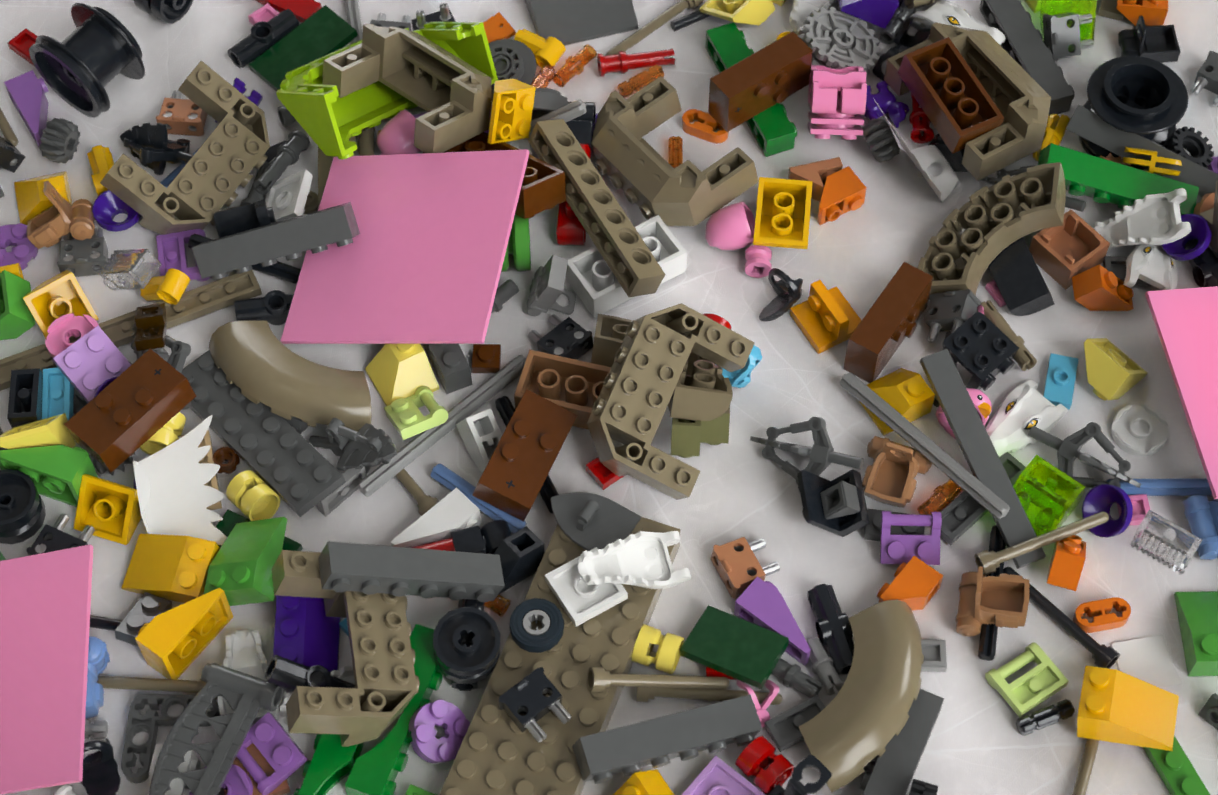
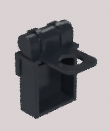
M1139 16L1137 24L1133 26V29L1122 30L1118 33V44L1121 47L1122 57L1140 56L1161 63L1178 61L1181 51L1174 25L1145 26L1143 16Z

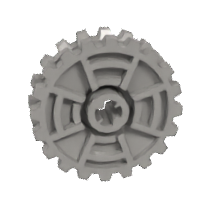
M822 7L818 12L812 11L805 20L804 26L798 32V36L813 50L811 65H824L832 69L862 66L863 70L866 71L867 77L874 64L878 61L881 48L878 47L880 41L878 38H874V30L866 27L867 22L860 21L857 17L842 11H837L835 7H830L829 10Z

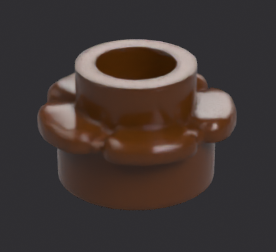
M222 447L214 452V464L220 465L217 473L230 474L236 470V466L240 463L239 456L231 448Z

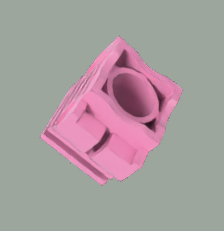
M811 65L808 88V107L811 112H808L810 122H808L807 127L810 134L815 135V138L830 139V135H842L841 139L855 140L857 135L863 136L861 125H864V119L861 114H865L867 84L866 71L863 70L862 66L832 69L824 65Z

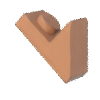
M840 157L790 167L788 179L813 181L811 198L820 202L824 190L823 185H825L827 176L841 170L843 164Z

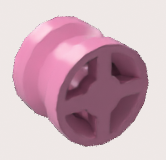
M753 245L745 250V259L747 261L745 263V273L754 278H762L769 275V271L772 269V265L769 262L772 257L770 248Z

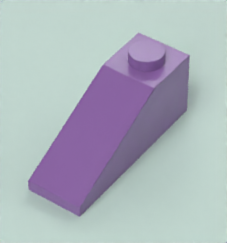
M33 70L5 81L4 84L11 101L39 147L43 129H46L48 100L45 93L49 92L43 78L38 79Z
M756 577L735 601L734 615L788 637L789 645L785 652L806 666L809 662L811 649L784 598L774 584L769 581L764 582L759 577Z

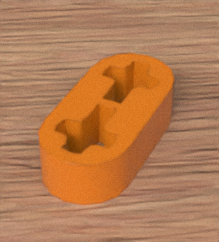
M690 109L683 114L682 128L687 134L715 144L723 143L727 140L729 131L726 132L709 113Z
M1119 597L1086 602L1077 607L1073 616V622L1086 633L1119 628L1127 623L1131 614V607L1127 601ZM1112 608H1115L1117 612H1122L1121 616L1117 617L1115 613H1110ZM1084 613H1087L1088 617H1094L1091 623L1085 618L1082 619Z

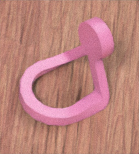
M767 679L764 686L770 690V693L760 705L752 688L744 682L737 680L736 685L747 691L748 695L751 694L763 728L765 722L770 720V714L766 709L778 694L779 686Z

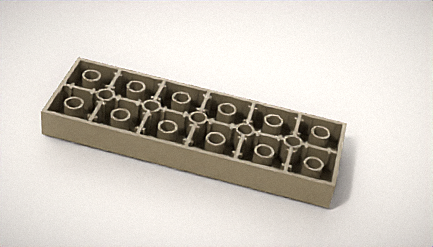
M641 517V520L631 534H636L640 531L658 533L679 531L680 535L681 529ZM557 524L524 601L540 598L554 603L561 611L564 620L563 635L558 644L550 650L534 653L520 648L513 641L511 633L509 634L439 795H581L585 782L582 780L572 746L580 737L607 730L623 687L610 686L609 689H604L603 692H589L587 688L588 669L590 667H603L605 671H610V674H629L633 664L632 653L636 639L642 626L649 624L662 589H649L622 584L628 593V599L575 627L546 583L545 574L579 557L586 550L571 541ZM680 542L667 547L672 564L680 547ZM535 621L531 622L532 630H536V627H538V630H541L542 621H537V624ZM538 667L544 668L546 677L561 693V705L571 716V719L563 724L551 710L536 723L547 735L542 742H538L528 729L521 732L504 710L499 709V696Z

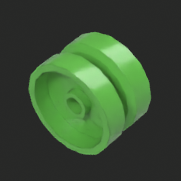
M515 214L501 272H507L509 269V255H514V267L517 271H531L529 218L524 219Z

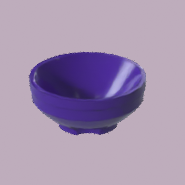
M110 190L99 195L94 201L92 208L96 222L108 231L126 230L135 225L141 217L138 212ZM124 213L128 215L127 219L123 222L113 221L117 214Z
M1197 214L1181 215L1182 222H1189L1191 224V232L1173 243L1161 245L1171 258L1180 261L1194 259L1209 246L1212 236L1211 229L1207 221ZM1192 239L1198 240L1195 248L1191 250L1185 249L1188 241Z
M1101 484L1092 488L1083 500V518L1102 511L1107 512L1109 515V520L1106 523L1089 529L1094 535L1114 537L1120 535L1128 528L1133 515V507L1129 496L1121 488L1110 484ZM1114 503H1118L1121 507V515L1117 520L1113 519L1110 515V508Z

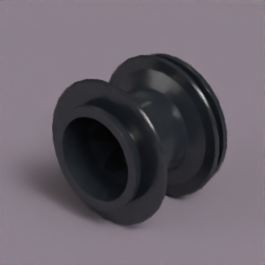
M75 3L71 7V16L77 29L62 42L49 36H38L35 44L30 47L29 54L40 75L64 101L82 114L95 118L101 112H106L110 108V100L104 87L119 73L131 79H142L145 75V67L139 44L117 18L102 8L91 7L84 3Z
M1123 56L1106 61L1096 68L1087 85L1088 101L1083 105V107L1095 112L1098 117L1110 126L1127 133L1139 134L1162 146L1165 140L1177 130L1176 124L1182 119L1187 110L1188 93L1177 73L1161 62L1140 56ZM1079 136V141L1087 154L1096 157L1103 156L1105 158L1109 153L1116 158L1119 156ZM1131 164V167L1140 170H1146L1145 168L1139 165Z

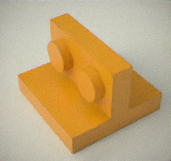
M821 280L811 284L808 300L790 308L789 313L818 354L847 341L862 321L837 286L827 290Z

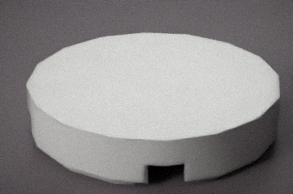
M1128 404L1119 409L1111 423V434L1114 442L1125 452L1136 456H1149L1160 451L1169 437L1168 422L1159 410L1150 405Z

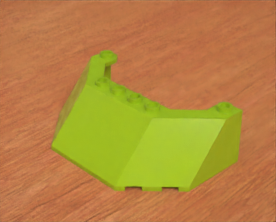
M430 22L424 24L423 29L413 31L491 77V84L498 81L483 22ZM362 39L287 72L285 75L286 79L282 80L280 84L281 89L276 92L277 98L326 156H335L338 159L352 157L354 155L353 152L357 150V144L354 141H349L350 137L360 135L362 133L361 130L366 127L372 128L380 125L381 120L393 118L401 110L418 107V105L380 81L342 98L338 97L339 92L336 85H323V60L361 44Z

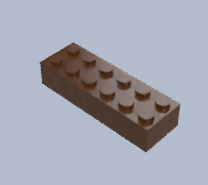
M483 132L443 153L520 149L505 142L490 144L488 143V134ZM530 154L515 211L516 215L524 219L532 218L535 214L546 209H552L566 201L565 172Z

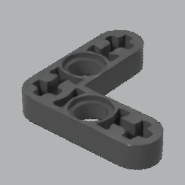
M143 694L132 701L121 762V770L128 781L131 783H142L149 778L158 726H173L179 716L170 717L167 715L170 706L181 704L185 709L196 695ZM213 699V707H211V711L207 712L208 717L220 716L216 699ZM148 704L151 710H147L146 715H141L139 710H143L145 705ZM161 709V716H159L157 710ZM203 723L199 727H207L211 725L209 723ZM139 732H147L149 734L148 741L143 745H135L133 743L134 736ZM135 753L140 754L139 761L143 767L138 768L137 773H133L130 768L136 765L137 757Z

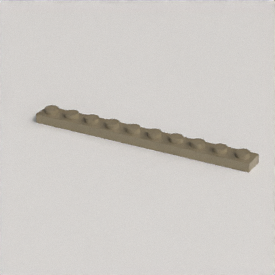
M253 270L240 274L236 273L184 292L176 305L166 303L163 300L152 305L165 303L167 330L232 306L234 301L259 296L262 292ZM136 310L99 324L100 328L117 348L134 340L131 333L133 332L132 326L135 323ZM71 336L69 338L70 343L76 342L77 340H79L81 336L77 338ZM45 344L0 360V391L10 387L11 370L40 368L43 374V369L57 367Z

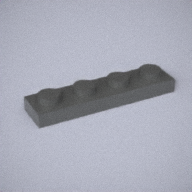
M1008 452L1000 458L1014 488L1028 475L1029 469ZM963 491L941 511V538L949 545H952L984 516L988 510Z

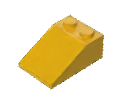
M759 177L753 245L796 249L808 248L813 181Z
M139 534L121 588L139 594L146 592L171 601L186 603L204 595L208 568L220 547L214 541L191 536Z
M217 588L155 616L150 623L144 624L140 628L135 640L146 663L167 679L177 680L234 617L224 590Z
M1085 665L1077 715V737L1172 751L1179 696L1119 670Z

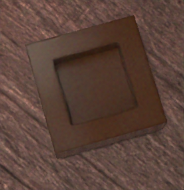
M473 344L472 373L496 374L501 366V344Z

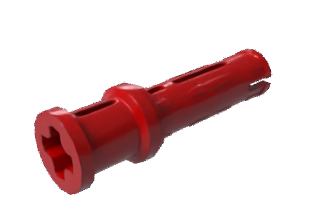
M673 48L626 54V52L619 51L618 54L603 56L601 53L597 54L598 71L600 77L605 76V73L620 72L625 74L628 72V69L674 65L675 58L664 57L675 56Z
M911 93L913 110L909 116V121L913 127L910 134L911 139L918 144L928 143L934 138L931 121L922 108H919L918 102Z

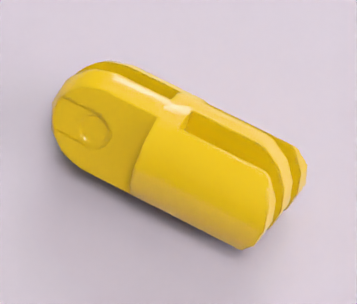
M1058 114L1048 115L1041 149L1032 153L1035 161H1039L1040 151L1049 144L1060 145L1070 121L1067 115H1061V117Z
M1125 147L1124 152L1151 157L1150 161L1123 157V163L1148 167L1146 172L1153 174L1178 176L1181 171L1155 167L1156 163L1182 166L1180 160L1158 157L1157 151Z

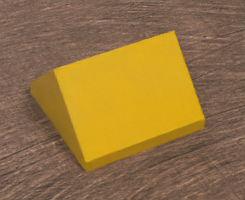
M83 474L73 529L83 531L86 525H90V527L95 528L93 535L127 545L142 518L137 489Z

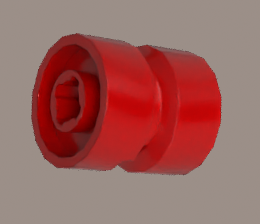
M759 736L742 751L735 765L747 777L754 776V784L767 795L778 784L782 786L791 776L795 767L782 754L775 755L776 748L764 736Z

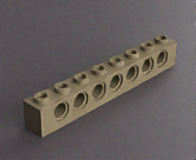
M564 119L537 122L528 142L540 160L565 172L566 201L627 296L635 297L656 293L666 274Z

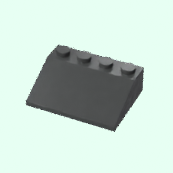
M525 0L537 35L545 39L554 37L562 42L564 46L638 29L632 0Z

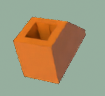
M1116 0V8L1134 26H1136L1139 16H1143L1145 26H1159L1164 24L1168 12V0Z
M849 166L827 176L819 205L817 220L819 225L828 221H835L842 214L850 210H857L864 204L867 187Z
M1100 264L1072 277L1074 299L1088 310L1130 311L1134 309L1132 302L1134 293L1132 288L1123 285L1124 282Z
M1072 535L1055 542L1047 574L1048 584L1076 591L1086 559V542L1081 541V537Z
M913 556L907 564L905 562L900 564L894 574L896 578L891 584L886 582L877 594V598H879L878 603L886 600H899L905 602L911 610H923L940 589L943 575L916 556Z

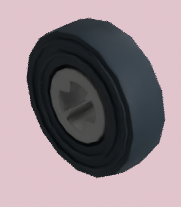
M533 598L523 601L514 609L510 617L509 629L513 641L520 648L528 652L541 653L550 650L558 644L563 635L564 620L561 611L554 603L546 599ZM535 621L537 624V621H542V629L538 630V627H536V630H532L531 622Z

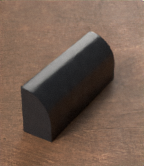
M1023 237L1005 248L988 266L1011 314L1016 316L1030 315L1054 305L1051 293Z

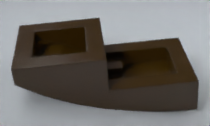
M165 303L137 307L135 315L137 331L134 341L136 350L142 351L149 350L150 348L165 347L167 327Z

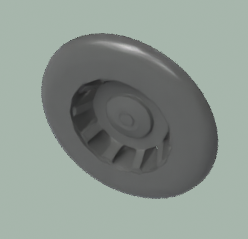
M501 39L488 43L498 80L514 78L531 85L536 74V59L528 46L512 39ZM492 84V100H493L494 84Z

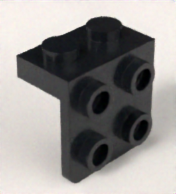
M265 199L215 212L213 216L219 238L276 223L273 208H267Z
M976 312L942 343L943 348L948 349L950 355L972 374L966 388L979 390L982 388L984 391L996 381L995 376L1001 372L1004 375L1015 364L1013 358L1019 349L1013 341L981 312Z
M852 469L832 481L806 470L797 473L798 489L803 507L802 513L807 523L842 537L870 523L860 472ZM841 481L856 486L860 511L851 515L825 519L820 493Z

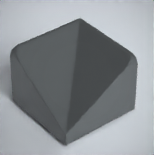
M841 481L820 493L825 519L851 515L860 511L857 489L854 485Z

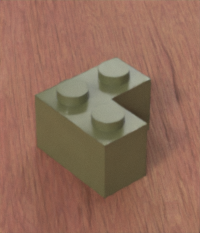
M730 406L721 417L711 421L672 418L671 455H678L682 458L700 456V442L710 445L728 444Z

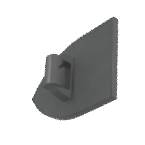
M575 492L551 497L553 514L560 529L571 541L587 551L595 547L604 549L608 544L614 543L618 539H626L641 520L640 515L597 494Z

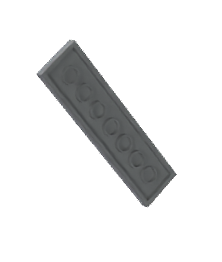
M210 350L183 368L181 374L187 378L196 394V397L191 401L190 409L202 421L213 415L209 427L299 517L303 516L346 482L344 476L283 417L272 413L271 407L261 402L255 404L241 394V388L237 387L234 383L230 384L226 380L224 371L221 368H217Z

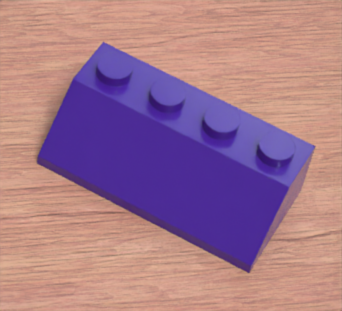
M277 596L273 657L278 655L310 668L320 665L327 668L330 673L333 670H338L339 623L341 617L326 616L324 598Z

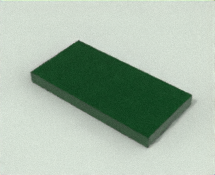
M325 5L251 62L249 66L255 74L277 92V90L281 89L280 84L282 80L286 79L285 75L287 72L345 47L358 36L356 29Z

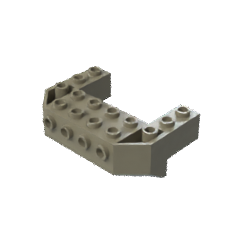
M367 23L363 25L361 44L323 60V85H336L339 98L380 81L426 110L428 113L416 118L414 146L425 153H443L489 130L492 102L491 77L419 33L398 27H379Z
M934 23L931 26L928 40L887 59L884 81L898 96L910 92L898 74L904 55L949 37L1004 116L1001 126L966 143L962 165L979 181L1040 150L1047 126L1051 96L987 31Z
M203 61L199 62L178 90L220 124L171 184L166 188L125 154L121 155L100 182L143 216L138 224L161 235L195 229L204 230L209 223L214 226V213L219 211L224 204L228 207L238 196L234 191L239 185L244 188L253 177L250 171L254 167L259 169L268 158L264 155L270 147L264 111Z
M662 76L626 100L616 90L613 91L598 113L591 142L597 159L595 166L602 175L607 174L611 183L617 190L621 188L624 191L626 198L632 205L636 203L639 206L641 213L647 220L659 215L666 226H696L759 182L754 161L739 147L701 172L689 159L674 169L642 138L682 111L676 89Z
M680 303L633 320L629 324L625 333L626 336L615 355L614 363L604 380L603 388L592 407L591 415L587 422L599 460L605 467L619 477L629 475L676 500L690 497L700 470L651 446V443L690 352L705 358L729 372H734L745 367L755 343Z
M282 550L271 569L274 595L324 598L327 617L347 618L355 680L354 688L297 686L286 703L289 733L340 734L342 747L377 739L404 711L419 690V678L415 675L414 671L415 651L411 648L410 644L411 624L407 622L406 616L407 597L385 593L365 594L355 591L335 592L334 590L322 589L319 567L320 552Z

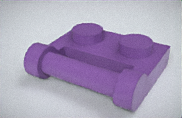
M195 229L156 236L160 276H164L168 269L174 268L185 273L190 280L207 281L210 279V277L201 278L196 260V266L188 268L185 246L193 234L206 237L205 231Z
M881 511L880 563L901 564L905 562L907 564L913 556H916L927 565H940L941 512H931V515L891 514V511ZM891 526H930V534H890Z
M270 712L266 713L250 728L236 756L258 784L257 789L262 795L270 794L309 760ZM252 743H254L275 770L271 776L268 777L246 749Z

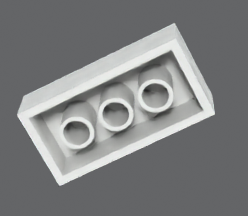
M659 215L635 226L644 243L666 274L661 284L686 272L687 252ZM596 246L568 260L566 280L594 318L598 314H603L635 298L627 296Z

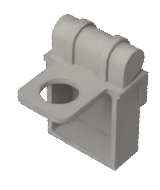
M552 255L545 266H540L535 272L529 288L530 295L527 300V314L539 316L541 312L547 313L549 308L567 315L573 313L576 295L573 291L564 288L568 259ZM561 294L568 298V306L563 307L557 304L556 300Z

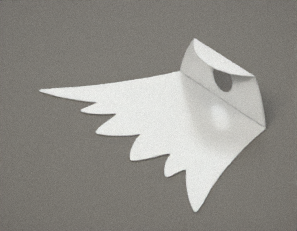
M883 113L907 155L940 201L943 202L959 181L949 163L935 145L909 150L900 134L898 135L891 122ZM932 163H940L942 165L943 171L939 176L932 177L928 174V167Z
M210 415L186 435L160 451L138 462L133 461L140 513L148 534L191 536L214 541L221 546L227 539L218 528L211 524L212 522L221 521L223 518L216 512L206 509L225 498L221 491L204 485L216 475L220 465L199 463L211 448L210 445L199 448L198 446L210 426L213 415Z

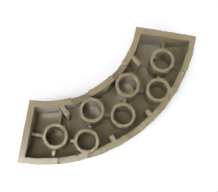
M1061 162L1026 168V172L1012 177L1008 174L1002 177V181L989 188L986 185L969 197L970 201L959 210L956 208L942 222L943 227L936 237L932 236L929 240L930 246L924 258L921 257L917 267L933 276L929 296L935 293L970 289L976 296V291L984 272L1005 248L1030 233L1050 227L1063 226L1066 185Z
M598 314L591 363L612 367L615 355L626 336V330L632 320ZM690 352L668 404L670 417L693 421H711L721 417L728 410L733 396L729 378H724L722 375L723 369L705 358Z
M267 321L228 322L220 326L212 334L209 350L217 368H221L226 374V380L230 384L234 383L237 387L241 388V394L255 404L261 402L271 407L272 413L289 420L292 417L299 418L311 427H316L317 423L328 425L332 418L341 420L345 427L358 431L366 423L371 424V397L364 371L330 368L295 354L275 337Z
M886 600L848 618L854 636V655L848 676L834 699L819 714L799 726V730L811 755H814L832 774L826 783L832 793L865 772L863 768L876 756L881 757L886 751L885 746L894 735L898 736L909 718L908 711L912 702L918 697L922 681L920 677L921 665L924 664V655L921 647L922 637L911 608L903 601Z

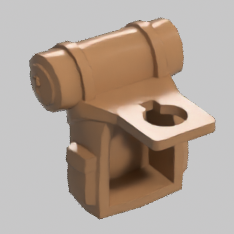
M48 180L44 182L43 193L53 206L28 221L27 238L30 242L40 249L44 246L48 248L59 243L62 236L70 233L76 240L91 239L95 233L92 203L86 199H80L71 205Z
M874 436L867 446L868 457L874 460L873 465H868L862 480L864 495L884 504L904 508L906 503L911 502L916 490L917 481L914 478L917 473L925 475L931 468L932 463L915 448L890 441L888 438Z
M978 566V572L962 574L959 584L958 613L955 617L956 632L958 634L968 637L979 635L982 624H995L997 627L1018 628V626L1025 625L1029 605V579H1023L1019 575L1000 574L999 577H985L983 575V567Z

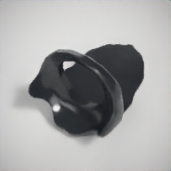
M771 269L768 280L778 296L762 310L759 319L761 321H772L786 313L800 299L803 279L792 280L780 269ZM774 275L779 277L781 280L775 281Z
M106 738V742L91 741L84 743V752L95 749L101 751H97L84 758L83 777L80 783L85 787L88 795H116L121 779L118 773V764L113 756V747L109 739Z

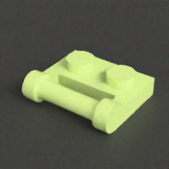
M427 386L419 387L415 395L397 399L384 407L386 416L403 440L439 426L448 419V412L443 406L438 405L433 398L432 391ZM425 405L430 414L423 416L418 409L419 407Z
M1035 642L1025 647V652L999 669H991L985 674L989 685L1000 693L1019 717L1066 687L1069 682ZM1032 661L1038 664L1010 684L1005 680Z

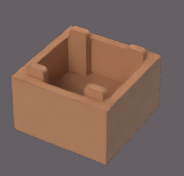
M1069 210L1064 214L1063 226L1043 229L1032 237L1029 251L1035 263L1066 290L1073 285L1072 277L1103 263L1110 243L1073 210Z

